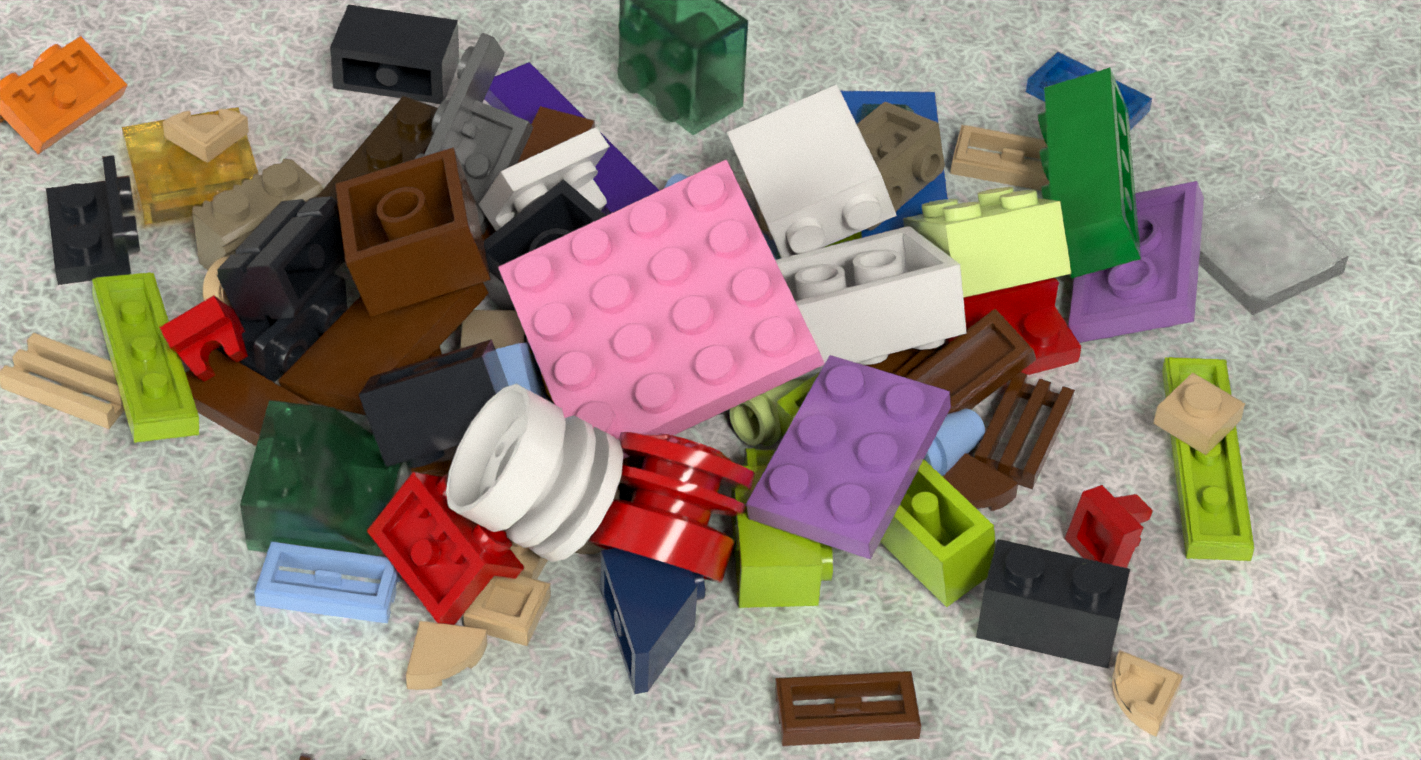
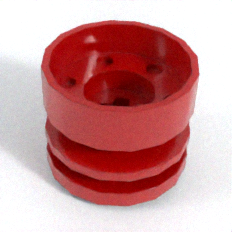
M621 432L619 441L623 453L642 460V468L622 465V474L619 482L634 489L632 500L613 499L599 527L587 542L604 549L617 548L703 575L704 580L722 583L735 541L725 533L708 526L711 514L743 516L745 505L735 499L719 494L718 491L720 485L741 490H751L755 473L742 465L734 463L721 451L692 440L659 433V435H643L633 432Z

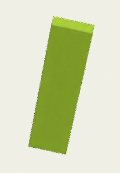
M147 272L92 279L94 303L134 443L199 435V415L181 358L175 351L170 349L159 328L169 322L154 273Z
M1164 358L1162 375L1165 398L1192 373L1231 395L1226 359ZM1236 426L1207 455L1170 434L1186 559L1251 561L1254 552V541Z

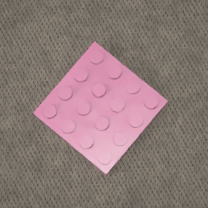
M727 159L498 267L554 404L562 408L564 418L575 415L591 424L593 428L597 427L619 439L621 432H633L643 435H659V433L678 434L825 364ZM623 453V459L629 457V455Z

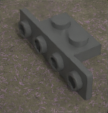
M481 33L475 47L469 46L463 53L457 69L459 82L451 99L444 100L434 115L432 122V132L434 135L425 154L420 153L415 158L417 159L454 147L476 201L482 235L485 234L490 221L480 208L479 203L500 171L518 163L533 130L529 121L483 103L504 58V51L496 39L485 33Z

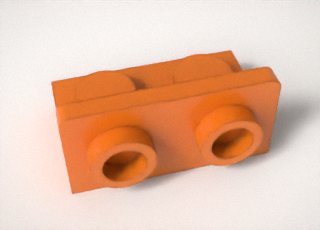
M79 36L63 48L59 44H54L46 49L36 59L33 68L21 76L13 72L0 81V123L6 120L39 155L121 98L128 84L82 36Z

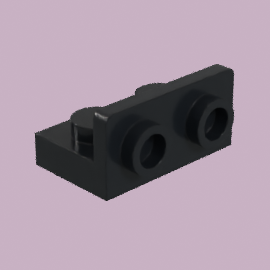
M114 155L102 156L105 181L46 188L54 265L58 285L92 281V279L98 277L131 274L129 253L139 252L140 244L135 215L123 217V212L135 211L130 176L117 177Z
M334 273L295 318L271 319L268 316L265 320L243 321L238 316L245 330L242 333V338L248 355L239 363L275 383L348 310L345 279ZM220 346L216 348V350L227 355L224 351V347Z

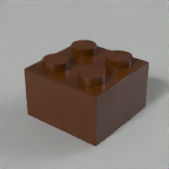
M454 147L335 184L346 264L370 317L393 310L404 309L412 304L491 280L476 201Z

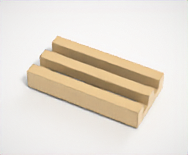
M961 125L950 174L1042 191V186L1049 184V181L1045 176L1041 161L1025 159L1024 157L1040 159V149L1047 147L1043 139ZM968 146L1002 152V154L968 148Z
M33 333L27 339V351L19 349L13 355L14 366L9 367L5 365L0 370V385L2 389L110 429L125 411L111 361ZM29 372H33V373H35V374H38V375H41V376H43V377L49 378V379H51V380L57 381V382L61 383V386H60V385H57V384H54V383H52V382L46 381V380H44V379L38 378V377L33 376V375L28 374V373H29ZM86 392L88 394L110 401L111 403L107 404L105 402L99 401L97 399L91 398L81 393Z

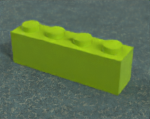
M819 373L776 401L782 439ZM924 459L880 541L946 607L987 579L996 546L994 525Z

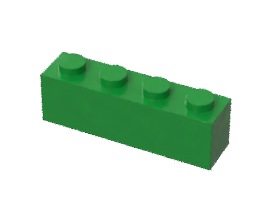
M1111 68L1044 87L1045 111L1038 113V122L1043 139L1047 147L1040 149V159L1049 184L1043 185L1041 190L1043 199L1060 201L1071 267V279L1140 260L1141 252L1129 114Z

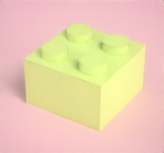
M1013 187L985 190L977 193L979 202L958 204L957 199L928 202L922 204V215L903 218L904 227H912L960 264L963 298L1071 274L1060 201L1037 198L1036 190L1014 192Z

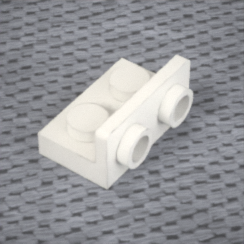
M597 127L500 171L480 201L479 206L497 231L564 179L601 211L606 205L607 200L593 178L598 173L595 166L610 146Z

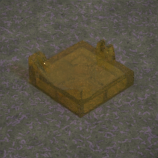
M239 107L228 109L240 113ZM219 110L191 115V117L197 115L210 114L219 115ZM165 120L122 127L124 147L132 174L135 197L139 211L142 212L145 225L193 216L194 206L202 207L204 201H213V197L220 192L233 190L234 185H243V180H252L254 174L259 175L247 134L207 163L164 137L163 121Z

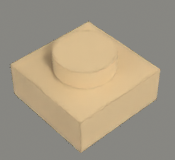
M1192 373L1157 406L1153 424L1207 455L1241 421L1245 403Z

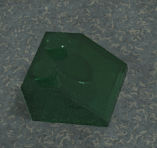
M269 400L240 503L247 549L250 551L268 552L271 542L380 556L382 550L367 530L396 494L403 462L386 467L374 435L333 407Z

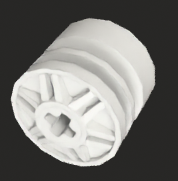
M518 384L505 387L486 402L469 425L458 445L449 470L446 487L448 506L456 513L493 532L505 529L507 538L524 548L529 547L537 555L551 562L567 559L580 549L599 527L614 499L622 474L624 455L620 441L597 427L593 428L591 424L575 415L564 418L562 408Z

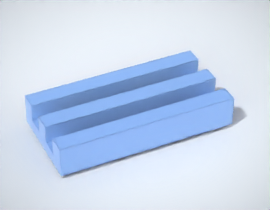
M271 542L254 592L255 602L257 606L388 624L391 614L390 606L391 603H394L397 593L396 585L397 582H400L401 575L387 557ZM279 566L313 570L315 575L278 569ZM341 574L378 579L381 582L378 584L342 579Z

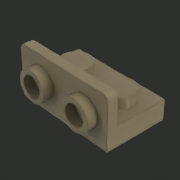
M884 102L857 124L882 175L895 212L943 172L945 163L938 122ZM878 223V224H876V225H874V226H871V227H869V228H867V229L870 230V231H872V230H874L877 226H879L881 223Z

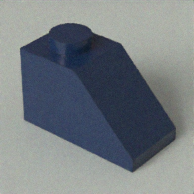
M621 549L601 550V595L634 694L645 693L650 690L694 629L697 600L705 599L706 595L704 576Z

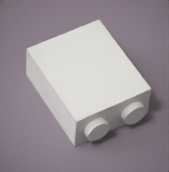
M837 84L727 132L781 258L823 248L897 216L882 175Z

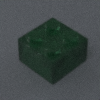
M619 0L617 72L618 79L629 92L638 93L655 106L666 120L676 122L693 136L743 107L748 36L747 19L720 0Z

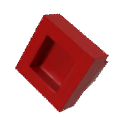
M215 295L159 327L170 349L175 351L195 376L204 382L215 376L208 360L211 351L216 348L224 347L226 354L235 362H239L248 356L242 338V333L245 330L235 311Z
M1103 485L1082 492L1064 539L1082 558L1127 568L1135 547L1139 546L1141 541L1140 535L1144 527L1140 523L1150 520L1153 510L1138 494L1114 497Z

